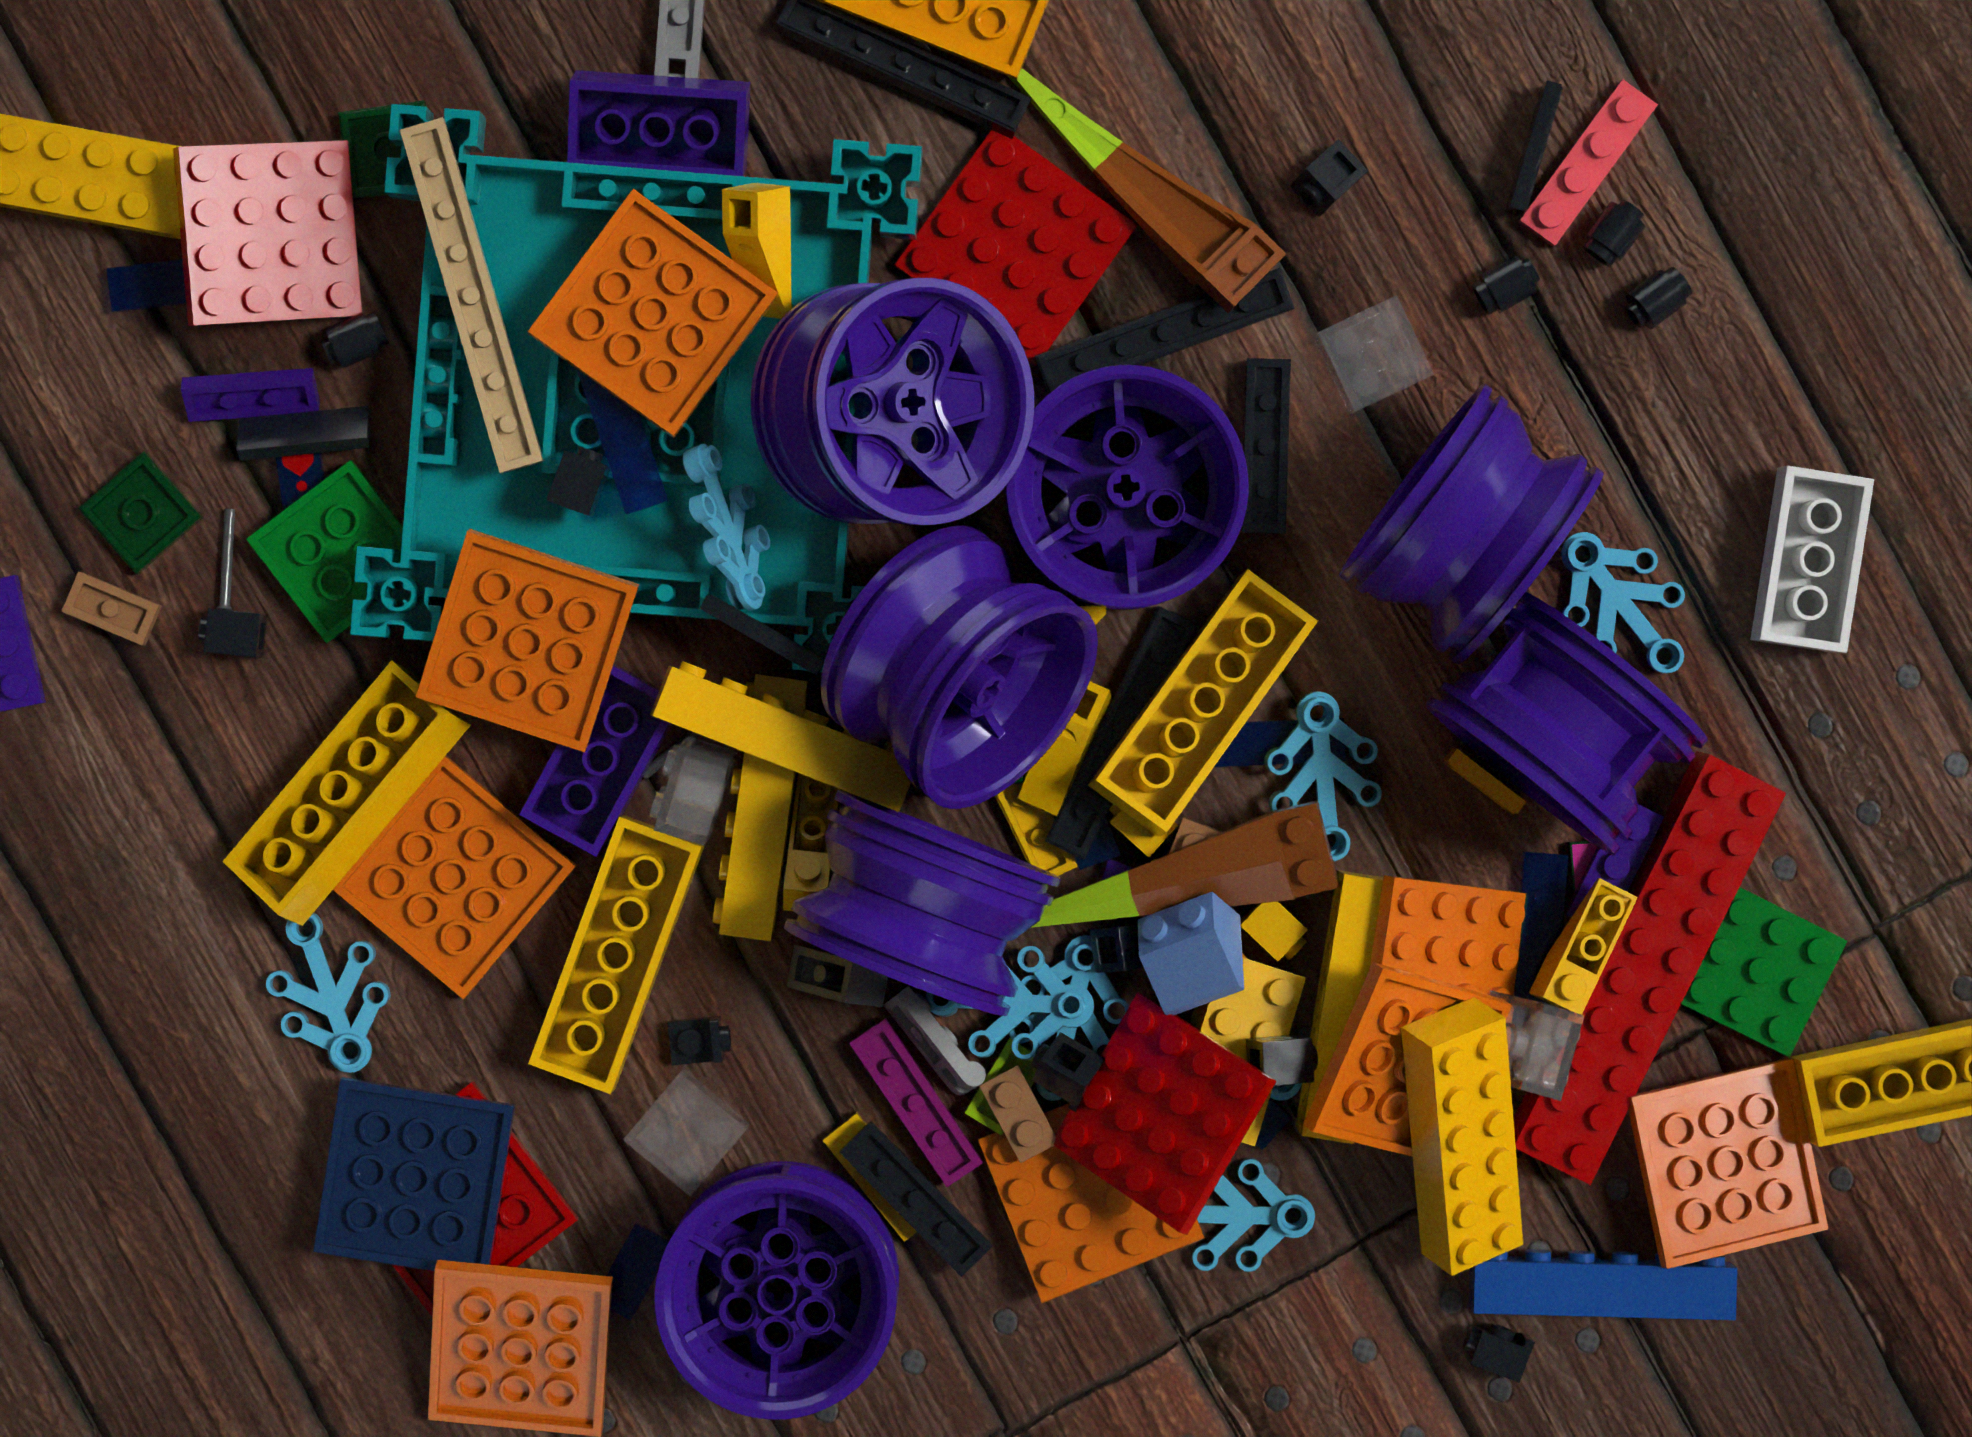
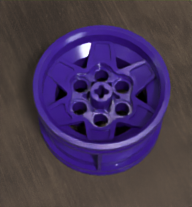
M1525 592L1515 604L1517 607L1512 608L1503 619V629L1507 645L1489 667L1482 671L1463 672L1454 685L1443 682L1438 688L1439 693L1443 696L1441 701L1431 697L1425 706L1457 738L1527 796L1583 838L1614 856L1620 849L1615 839L1620 837L1628 840L1633 833L1628 823L1638 812L1634 786L1654 762L1678 763L1681 761L1689 764L1695 757V753L1690 747L1702 748L1708 741V738L1701 728L1676 703L1623 658L1564 614L1532 594Z
M771 1161L743 1167L716 1181L692 1203L666 1246L660 1261L655 1285V1313L661 1340L670 1359L685 1380L700 1394L722 1408L744 1416L768 1420L792 1419L817 1413L843 1400L856 1390L868 1378L885 1352L895 1321L899 1291V1264L896 1248L886 1222L870 1199L856 1186L834 1172L819 1166L794 1161ZM760 1210L756 1228L752 1231L732 1223V1221L745 1214ZM809 1214L823 1220L833 1229L814 1234L811 1231ZM775 1234H786L792 1239L794 1248L788 1254H776L770 1247V1238ZM736 1254H746L753 1260L754 1269L748 1274H738L732 1269L730 1259ZM816 1257L826 1260L831 1268L829 1275L821 1279L810 1276L806 1269L807 1262ZM701 1262L720 1280L716 1287L702 1297L699 1296ZM857 1272L860 1273L861 1280L860 1306L841 1290V1285ZM775 1278L784 1279L785 1283L791 1285L786 1287L785 1293L782 1295L776 1294V1287L769 1285V1283L775 1281ZM734 1298H744L751 1304L752 1313L745 1318H736L729 1312L728 1303ZM811 1302H820L826 1306L828 1317L821 1322L810 1321L805 1316L804 1307ZM771 1322L783 1323L789 1331V1336L782 1342L771 1341L765 1334V1327ZM747 1335L750 1339L753 1361L734 1352L722 1340ZM812 1338L833 1346L824 1354L807 1362L800 1363L804 1343L807 1339Z

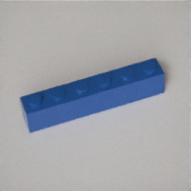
M1528 1249L1525 1250V1256H1508V1252L1471 1267L1469 1272V1308L1474 1314L1736 1320L1737 1267L1730 1262H1725L1724 1255L1665 1269L1660 1265L1658 1253L1655 1254V1260L1638 1259V1253L1612 1252V1259L1595 1258V1253L1591 1251L1573 1250L1568 1251V1258L1551 1257V1251Z

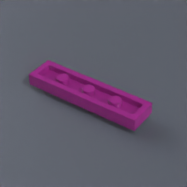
M886 1018L849 1042L946 1187H949L983 1164L982 1159Z

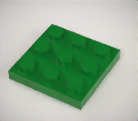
M350 460L246 540L327 644L351 626L353 599L366 600L368 583L354 582L357 546L399 550L400 563L403 525L354 461Z
M1739 887L1681 1004L1790 1058L1848 941Z

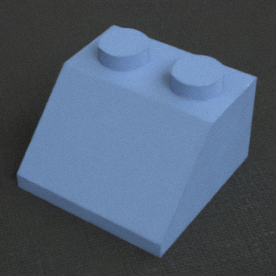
M1214 892L1206 893L1138 919L1139 958L1164 1014L1176 1015L1244 990L1240 915Z

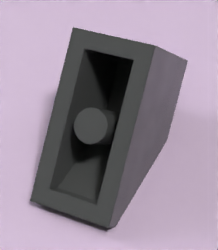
M794 945L787 987L842 1003L883 1007L888 977L823 949Z

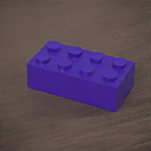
M576 70L569 84L567 162L744 176L747 169L751 82Z
M614 664L586 751L582 752L557 744L519 815L595 857L601 855L613 834L619 816L624 814L672 726V723L650 715L660 689Z

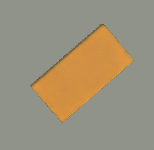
M1452 748L1443 759L1448 767L1508 813L1518 814L1525 805L1526 801L1459 749Z

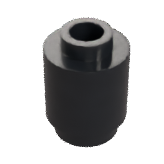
M1622 200L1620 204L1610 202L1585 235L1588 240L1583 245V249L1600 263L1611 267L1616 260L1621 261L1645 229V224L1640 220L1644 214L1626 200Z
M1514 255L1479 275V281L1471 286L1478 302L1488 315L1495 311L1501 314L1537 293L1535 283L1539 282L1540 278L1528 258L1521 261L1517 255Z
M1670 267L1666 271L1659 270L1626 294L1628 305L1625 306V311L1636 326L1642 327L1645 325L1649 329H1654L1686 305V299L1692 295L1691 287L1676 268Z
M362 312L326 328L325 331L328 337L321 340L330 363L334 364L339 361L343 369L380 353V347L389 344L375 312L366 316Z

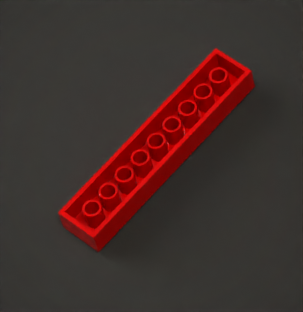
M1696 751L1695 757L1692 759L1628 890V893L1638 898L1582 1016L1569 1012L1565 1013L1513 1117L1516 1149L1591 1185L1631 1105L1630 1097L1636 1095L1786 792L1711 754Z

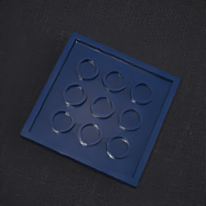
M342 1077L338 1090L313 1252L435 1271L437 1260L491 1265L516 1104Z

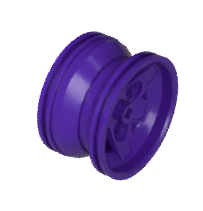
M937 278L901 279L882 284H848L824 289L807 297L788 311L776 324L768 336L755 366L751 388V418L758 448L770 473L790 497L811 512L830 520L851 524H882L892 522L906 525H936L949 523L978 511L994 499L1009 483L1024 457L1030 440L1034 418V387L1029 362L1017 334L1000 311L975 291L963 285ZM889 317L901 318L912 321V325L904 336L895 342L881 321L882 319ZM843 351L849 377L829 385L834 366ZM908 354H910L913 359V367L911 371L908 370L906 365V359ZM851 396L854 398L855 407L853 416L848 407ZM833 431L853 435L851 463L841 451ZM914 431L918 436V445L916 449L913 448L911 443V437ZM903 463L912 467L923 478L922 481L910 486L893 487Z
M1116 365L1102 367L1078 375L1058 386L1034 408L1033 426L1027 449L1017 471L1006 485L1008 519L1017 545L1026 560L1047 583L1061 593L1088 605L1106 606V609L1130 610L1145 608L1173 599L1196 587L1228 555L1241 530L1247 509L1249 494L1247 463L1238 435L1228 417L1206 393L1194 384L1170 372L1147 366ZM1140 409L1164 417L1176 425L1177 428L1149 438ZM1096 412L1092 442L1062 436L1076 422ZM1119 433L1130 436L1134 443L1132 454L1124 458L1113 455L1109 448L1111 437ZM1202 463L1207 480L1206 506L1182 487L1184 482ZM1042 476L1067 494L1047 517L1045 516L1041 497ZM1122 478L1127 479L1128 486L1136 487V491L1129 496L1128 501L1123 500L1121 493H1114L1113 488L1120 484ZM1166 496L1174 500L1177 512L1173 519L1162 521L1155 517L1152 506L1158 497ZM1091 502L1099 507L1101 519L1097 525L1086 527L1078 522L1076 510L1080 504ZM1157 538L1187 545L1174 558L1152 569ZM1100 542L1108 571L1092 567L1076 558L1072 553Z
M1485 383L1467 399L1413 466L1362 536L1339 573V577L1345 582H1348L1354 576L1358 579L1355 589L1362 594L1368 592L1378 601L1407 604L1418 602L1430 611L1433 647L1439 652H1444L1448 648L1452 649L1449 659L1455 664H1460L1466 660L1486 640L1523 596L1574 527L1595 494L1604 475V472L1596 466L1588 471L1585 470L1587 459L1580 454L1543 461L1532 453V444L1521 416L1507 406L1508 400L1503 396H1498L1494 401L1490 399L1489 396L1492 388Z
M951 526L939 529L916 540L894 556L876 573L854 600L838 626L825 658L821 677L822 702L829 717L854 738L866 743H885L891 741L896 761L906 773L909 781L937 805L949 809L971 807L1001 793L1021 778L1048 751L1065 729L1079 706L1092 676L1098 647L1096 626L1092 617L1084 609L1062 593L1050 590L1039 584L1015 583V570L1009 554L978 529L970 526Z
M837 790L834 799L842 803L839 811L830 809L827 816L830 823L825 833L830 869L834 872L827 888L794 900L791 910L798 914L797 919H787L784 929L825 951L902 983L981 1011L1007 1016L1011 1007L1004 1002L1005 996L1015 997L1018 987L1002 956L1008 941L1015 940L1040 921L1046 905L1051 906L1054 898L1046 893L1049 885L1058 887L1061 878L1023 860L926 821Z

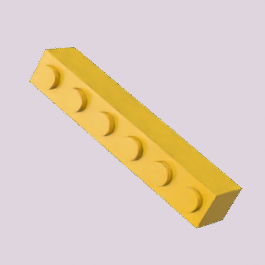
M684 661L681 662L679 669L669 665L650 715L897 812L900 811L911 782L896 761L892 743L886 742L883 749L854 738L845 729L841 733L828 728L829 718L805 709L803 716L800 717L786 711L788 702L764 693L762 700L759 701L745 695L748 686L723 677L721 684L718 685L704 679L707 670Z
M755 674L754 682H746L748 688L745 695L761 701L764 693L788 702L787 712L800 717L803 716L806 708L809 681ZM744 752L742 769L734 768L731 794H737L738 801L736 812L728 811L725 837L732 838L730 855L722 854L719 880L726 881L724 898L716 897L713 923L720 924L719 934L772 941L796 772Z

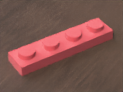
M1622 79L1518 222L1547 244L1554 247L1658 104Z

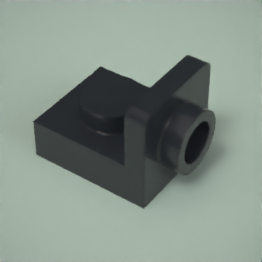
M1338 139L1314 160L1290 186L1297 194L1300 202L1320 217L1334 202L1355 185L1368 170Z
M721 1016L668 1021L672 1066L703 1062L722 1063L725 1059L724 1052L732 1051L729 1025H721Z

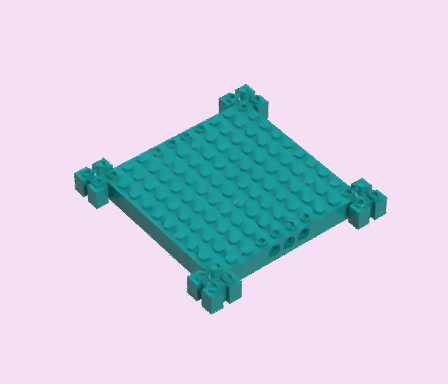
M391 104L389 140L395 146H401V158L387 157L385 193L392 199L420 201L400 129L433 120L434 114L428 107ZM444 108V119L544 462L502 474L499 473L430 232L426 225L401 560L399 563V550L357 546L354 582L368 583L366 600L353 599L350 635L393 638L394 625H403V639L433 641L443 610V606H435L436 597H447L469 528L639 584L630 613L718 620L699 608L706 596H710V594L733 606L726 591L727 577L706 559L703 550L704 541L714 536L702 523L694 520L689 510V500L691 497L708 492L704 481L695 483L690 479L683 464V453L686 449L706 444L707 446H715L721 455L722 469L717 471V477L728 510L730 511L731 503L729 499L730 488L748 483L755 493L756 506L745 511L743 532L748 528L762 525L770 537V548L759 554L757 573L761 576L765 585L762 605L760 608L752 611L745 608L740 611L765 624L809 627L808 635L795 634L794 641L819 656L826 658L838 626L865 586H852L851 599L844 598L850 523L837 522L817 515L790 497L770 473L756 442L751 418L752 379L760 352L768 336L781 319L761 318L674 438L530 336L528 330L632 189H635L731 258L723 236L722 189L750 183L790 186L792 308L807 297L824 289L840 285L869 283L873 224H880V235L882 238L916 240L918 199L906 198L907 187L920 188L922 146L887 143L886 157L870 155L869 142L834 139L831 177L833 181L844 182L843 184L470 155V152L484 153L486 117L480 111ZM843 351L834 366L829 385L849 377ZM851 396L848 407L853 416L855 407L854 398ZM833 431L841 451L851 463L853 435ZM578 446L604 455L601 463L611 467L593 518L546 500L564 451L567 450L576 454ZM742 537V546H741V548H742V551H743V554H744V552H745V544H744V540H743V537ZM792 662V670L808 671Z

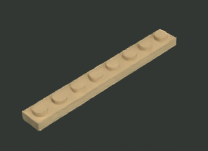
M442 117L400 129L499 473L502 474L544 462L445 119Z

